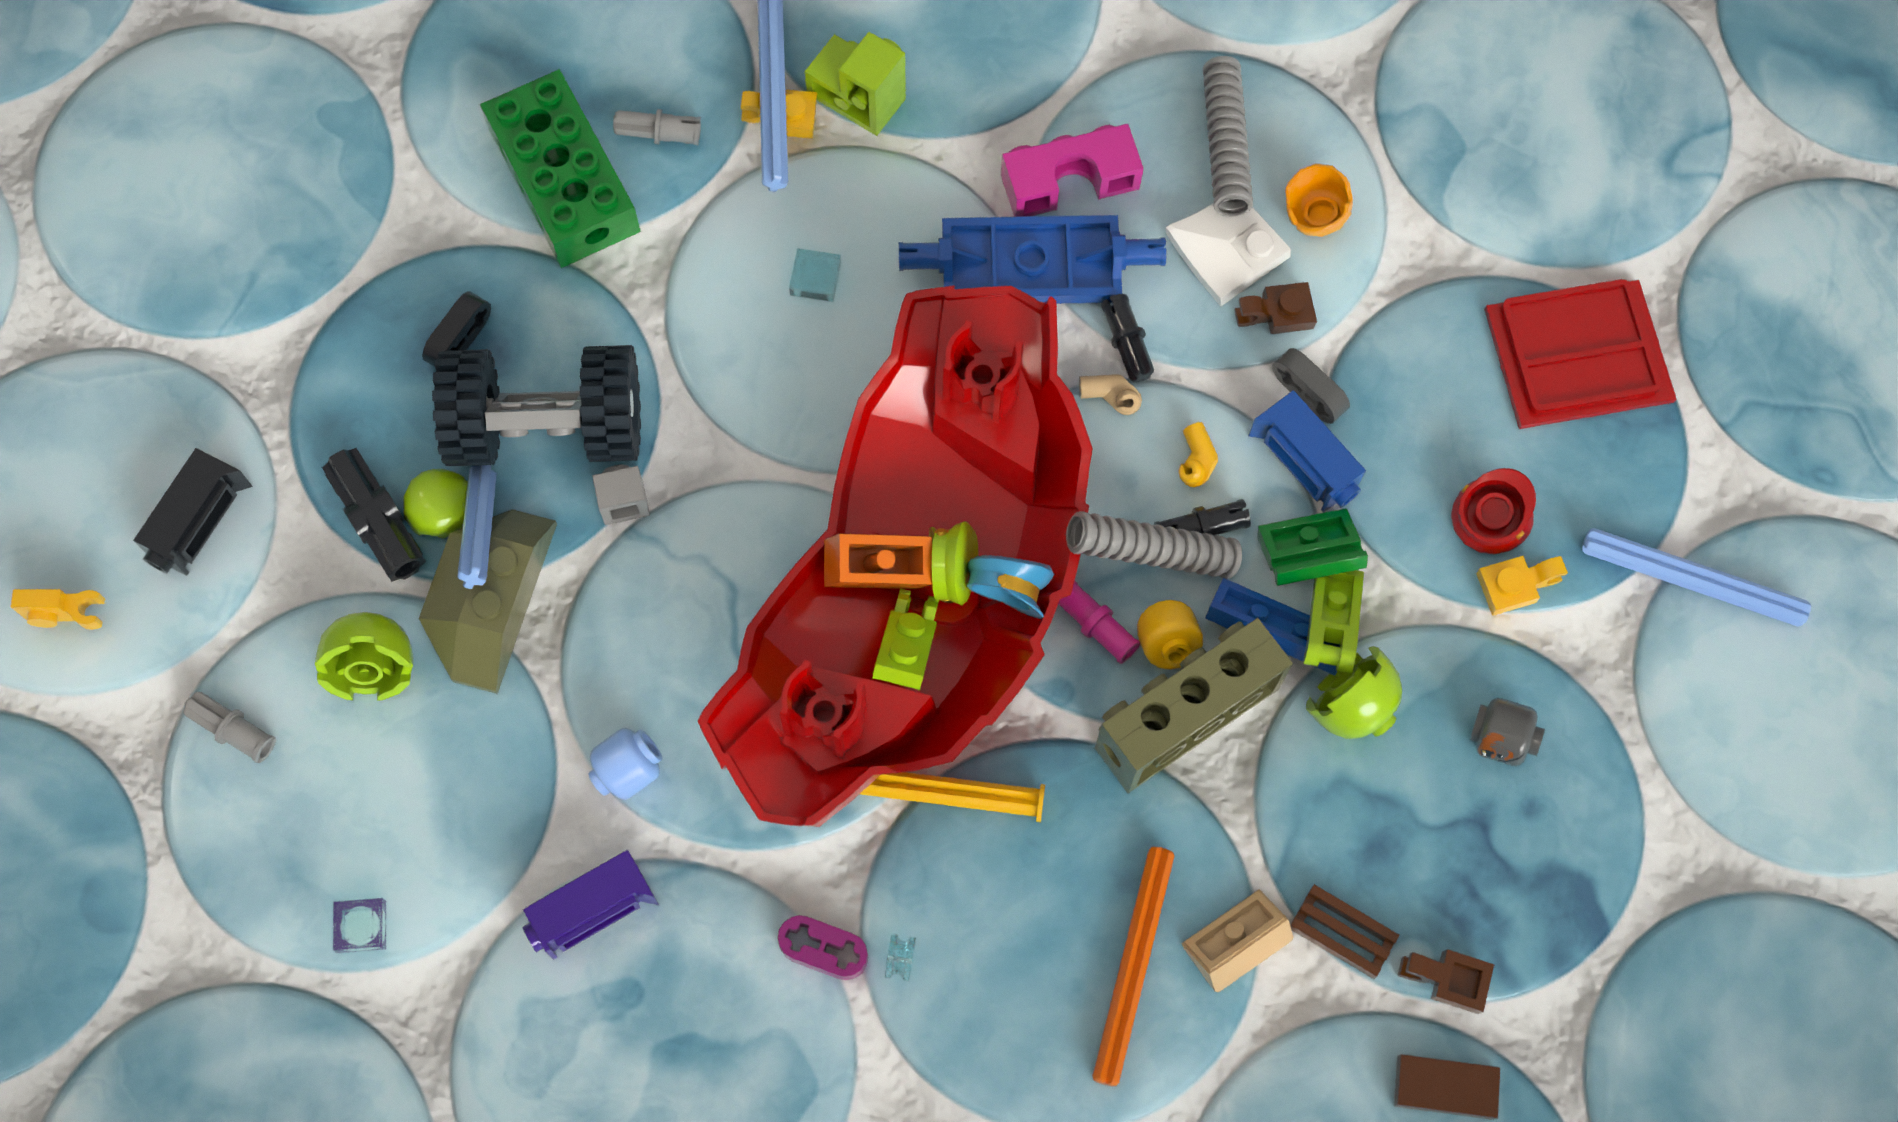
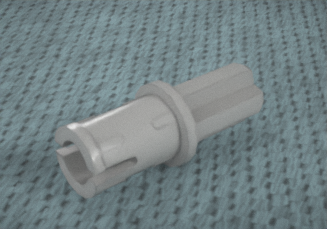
M657 109L656 114L619 110L614 115L613 130L617 135L653 138L655 144H660V141H672L699 145L701 117L663 114L662 109Z
M196 692L185 703L184 715L213 733L215 741L218 743H229L251 757L256 763L264 761L273 750L276 738L245 720L244 713L240 710L231 711L203 692Z

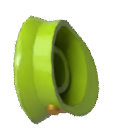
M966 521L956 524L951 529H935L930 527L929 537H932V585L934 597L936 600H951L963 605L968 600L971 592L967 587L970 576L968 562L970 559L978 556L977 535L972 526Z

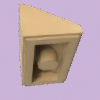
M1259 889L1185 940L1182 946L1208 984L1218 993L1293 940V933L1288 918Z

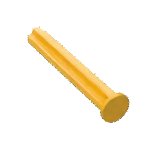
M902 772L881 774L860 794L1035 816L1036 822L1041 823L1045 784H1040V789Z

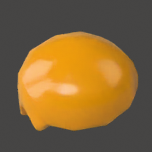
M1324 164L1310 165L1300 169L1288 182L1285 189L1287 214L1291 224L1296 226V229L1304 235L1326 236L1340 230L1351 216L1353 196L1347 177L1334 166Z

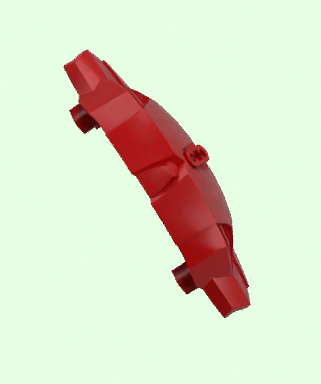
M955 285L906 293L895 327L891 354L864 389L855 407L834 485L828 529L797 561L748 624L740 651L737 670L717 691L697 720L719 765L724 770L727 768L758 820L789 826L820 827L853 801L881 774L917 771L953 762L985 726H992L1022 689L1045 654L1041 642L1052 622L1060 599L1070 596L1073 590L1081 554H1074L1069 550L1066 541V530L1068 523L1076 512L1084 511L1088 513L1089 505L1086 504V494L1093 450L1075 398L1057 374V304L1052 296H1049L1046 302H1040L1013 286L954 289ZM966 521L972 526L977 535L978 556L993 555L1042 563L1052 568L1054 576L1047 586L1039 591L1037 605L1044 615L1042 619L1028 616L1003 602L984 597L973 591L970 592L968 600L963 605L955 602L944 603L939 600L934 618L937 624L921 688L917 690L872 678L891 610L895 611L900 589L824 587V540L838 534L929 537L930 527L935 529H951L956 524ZM933 585L917 589H905L911 591V602L907 613H914L922 617L925 602L929 596L934 597Z

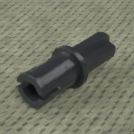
M1127 294L1113 295L1110 297L1113 303L1112 306L1107 299L1101 303V308L1105 313L1113 334L1111 344L1119 350L1129 379L1132 382L1147 380L1154 372V367L1143 340L1146 335L1145 330L1142 327H1138Z

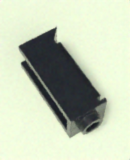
M195 448L133 540L146 553L143 560L163 573L168 574L170 569L173 568L187 576L189 571L185 568L188 563L192 564L236 498L237 494L235 492L253 486L239 469Z

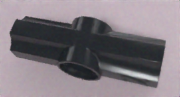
M343 449L330 456L328 462L322 467L325 476L344 503L345 507L342 509L364 544L368 543L391 582L399 579L405 580L419 572V568L426 562L423 553L402 523L405 519L384 485H379L358 449Z

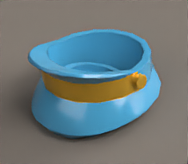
M982 555L970 559L968 562L970 576L967 587L971 591L1003 602L1028 616L1038 619L1044 617L1037 605L1039 591L1047 586L1054 576V572L1049 565L993 555Z

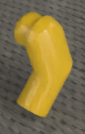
M1203 422L1193 423L1183 430L1191 453L1184 464L1181 463L1178 473L1180 479L1189 487H1198L1206 483L1218 463V454Z

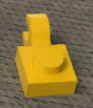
M785 89L787 136L813 139L817 92ZM742 91L741 121L748 123L760 122L759 92Z
M1524 556L1479 568L1476 573L1492 616L1537 603L1540 598L1537 591L1538 588L1562 582L1561 576L1568 574L1561 556L1547 559L1528 568Z
M13 589L11 608L25 618L27 623L32 626L50 628L57 626V621H75L81 627L89 630L102 627V621L97 616H85V610L88 606L92 604H105V598L96 591L85 590L79 593L66 594L61 589Z

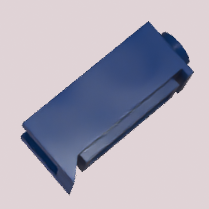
M1294 390L1254 419L1248 437L1265 439L1264 443L1310 495L1317 502L1321 500L1324 503L1321 508L1323 513L1336 503L1340 508L1346 506L1361 492L1358 485L1366 470Z

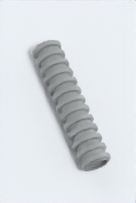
M1218 56L1210 59L1203 66L1214 209L1223 216H1239L1248 212L1253 206L1241 64L1233 57Z
M1084 511L1076 512L1072 516L1066 530L1067 546L1074 554L1096 555L1099 558H1110L1116 561L1122 560L1128 563L1135 562L1140 565L1147 564L1152 567L1159 566L1164 569L1171 568L1176 571L1183 570L1188 573L1196 572L1200 575L1208 574L1212 577L1220 576L1225 579L1236 575L1242 562L1241 544L1237 539L1231 537L1213 536L1209 533L1201 534L1197 531L1189 532L1185 529L1163 527L1158 524L1151 525L1146 522L1139 523L1135 520L1127 521L1123 518L1115 519L1111 516L1102 517L1099 514H1088Z

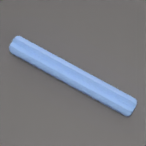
M472 465L469 469L457 575L459 579L463 580V586L467 589H472L474 585L482 586L487 579L497 475L495 471L491 470V465Z

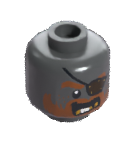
M1495 698L1488 706L1480 705L1470 741L1477 742L1476 749L1482 757L1511 766H1519L1524 762L1527 753L1537 756L1545 729L1536 726L1538 716L1532 707L1503 698Z

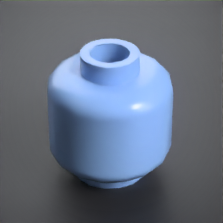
M623 728L593 748L590 754L593 770L588 775L592 784L602 795L606 796L612 793L614 796L626 800L633 797L659 777L660 768L658 763L662 761V755L654 741L643 730L640 729L634 732L629 728Z

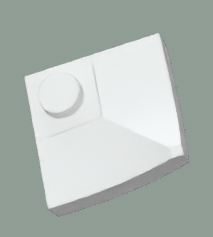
M1213 203L1203 210L1166 227V235L1182 259L1221 307L1291 256V248L1253 207L1245 214L1239 216H1223L1215 211Z

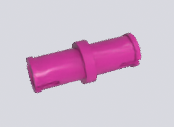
M1074 581L1072 594L1060 599L1058 605L1082 626L1080 630L1082 634L1087 638H1095L1116 658L1118 663L1123 664L1137 651L1140 641L1135 639L1112 617L1113 611L1107 605L1100 606Z

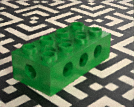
M560 69L480 104L489 132L561 268L641 232L635 207Z

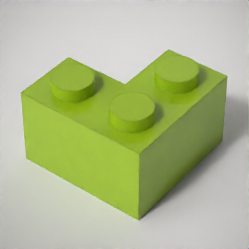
M868 32L859 44L854 41L847 42L834 34L804 71L806 91L817 92V101L878 136L906 99L905 52L894 41L888 38L881 39L871 32Z

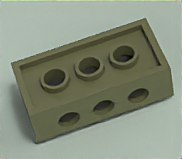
M1259 618L1246 626L1241 621L1235 623L1219 636L1220 644L1208 652L1203 647L1195 650L1180 663L1183 669L1170 678H1167L1165 674L1157 676L1142 688L1141 692L1144 694L1142 697L1130 705L1126 700H1123L1110 708L1102 716L1105 722L1098 729L1099 734L1095 749L1127 793L1139 787L1279 690L1293 662Z

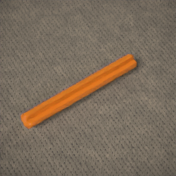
M1154 846L1149 849L1092 1076L1095 1082L1102 1085L1116 1087L1120 1081L1174 860V852L1166 848Z

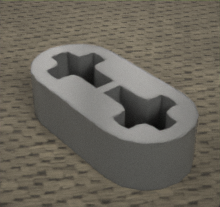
M1290 348L1272 364L1273 372L1281 384L1290 392L1294 390L1322 421L1332 424L1350 408L1349 399L1344 391L1299 350Z

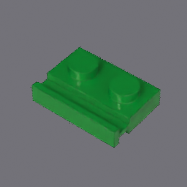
M1347 508L1258 526L1257 539L1270 571H1273L1277 586L1367 568L1368 554L1361 547V539Z

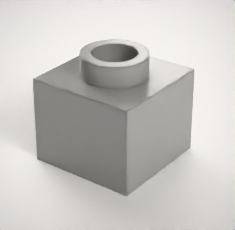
M614 465L606 468L601 474L592 475L599 511L605 525L650 516L644 483L638 466Z

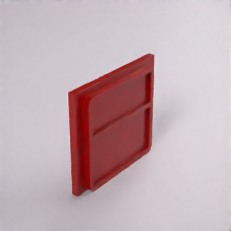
M1619 279L1511 297L1502 303L1486 305L1484 308L1500 362V369L1503 372L1519 429L1669 404L1677 400L1639 280L1627 281Z

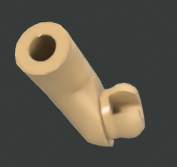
M1122 375L1079 377L1080 399L1103 398L1117 412L1123 415H1131L1139 410L1142 403L1141 394Z

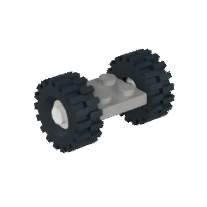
M632 345L585 346L581 356L580 391L500 393L499 386H497V369H494L495 360L494 357H491L492 352L488 349L445 350L438 353V359L435 360L436 372H433V383L435 385L434 390H432V401H434L433 421L436 422L434 432L435 438L438 440L439 455H442L441 461L445 466L494 465L495 460L498 458L497 449H500L499 434L503 437H520L527 435L528 430L547 429L548 435L564 436L575 433V428L581 427L582 436H584V448L589 462L637 461L641 441V401L639 399L638 365H636V353H634Z

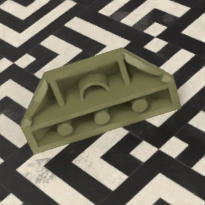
M513 509L493 516L487 579L484 585H474L472 589L465 588L463 580L457 577L463 528L449 534L419 620L453 682L498 694L557 526L555 520Z

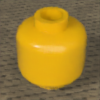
M1176 600L1159 601L1149 606L1140 615L1137 622V636L1145 656L1156 667L1168 670L1182 668L1180 663L1192 652L1203 647V633L1191 608L1183 602Z

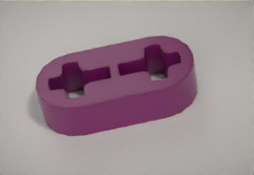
M801 915L790 917L779 929L778 943L780 950L792 962L842 980L855 979L863 973L867 966L868 953L866 945L860 937L853 933ZM801 927L808 928V937L821 944L819 949L803 945L800 951L797 952L793 951V943L787 936L790 932L798 933ZM846 944H851L854 946V955L859 958L857 964L849 962L845 969H841L838 967V958L826 953L827 946L837 950H844Z

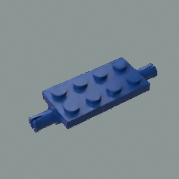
M1118 215L942 218V238H938V242H899V271L939 269V274H943L944 287L955 285L954 289L1013 286L1040 302H1046L1049 296H1052L1056 300V304L1102 303L1106 299L1109 300V303H1112L1111 296L1122 294V270H1126V266L1166 265L1167 254L1166 248H1164L1166 246L1165 237L1157 239H1126V236L1121 235L1119 232Z

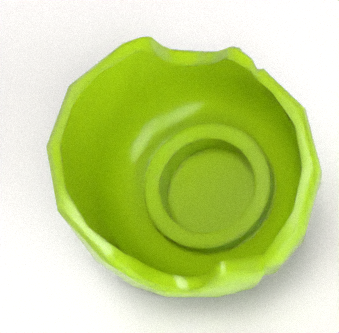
M442 468L423 471L412 479L403 496L404 519L413 532L419 536L425 534L445 539L450 533L462 529L468 481H466L464 476Z

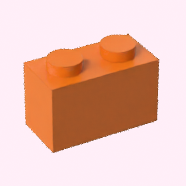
M838 534L824 540V587L917 589L932 585V537Z

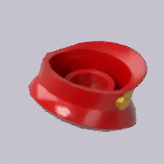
M1499 468L1481 475L1477 480L1467 484L1453 503L1451 519L1455 533L1465 545L1480 553L1499 554L1512 550L1525 541L1532 530L1534 522L1533 512L1536 505L1534 486L1526 475L1510 468Z

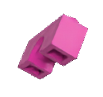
M1127 123L1119 126L1104 125L1096 128L1093 132L1074 137L1062 135L1049 143L1033 147L1029 145L1015 147L1008 153L1002 154L1001 178L1014 217H1030L1057 210L1059 196L1057 181L1066 175L1076 174L1087 178L1093 184L1099 200L1140 190L1144 168L1129 124Z

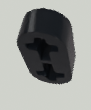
M470 291L462 294L427 340L423 349V360L435 367V360L438 359L439 352L445 350H467L487 323L491 313V304Z

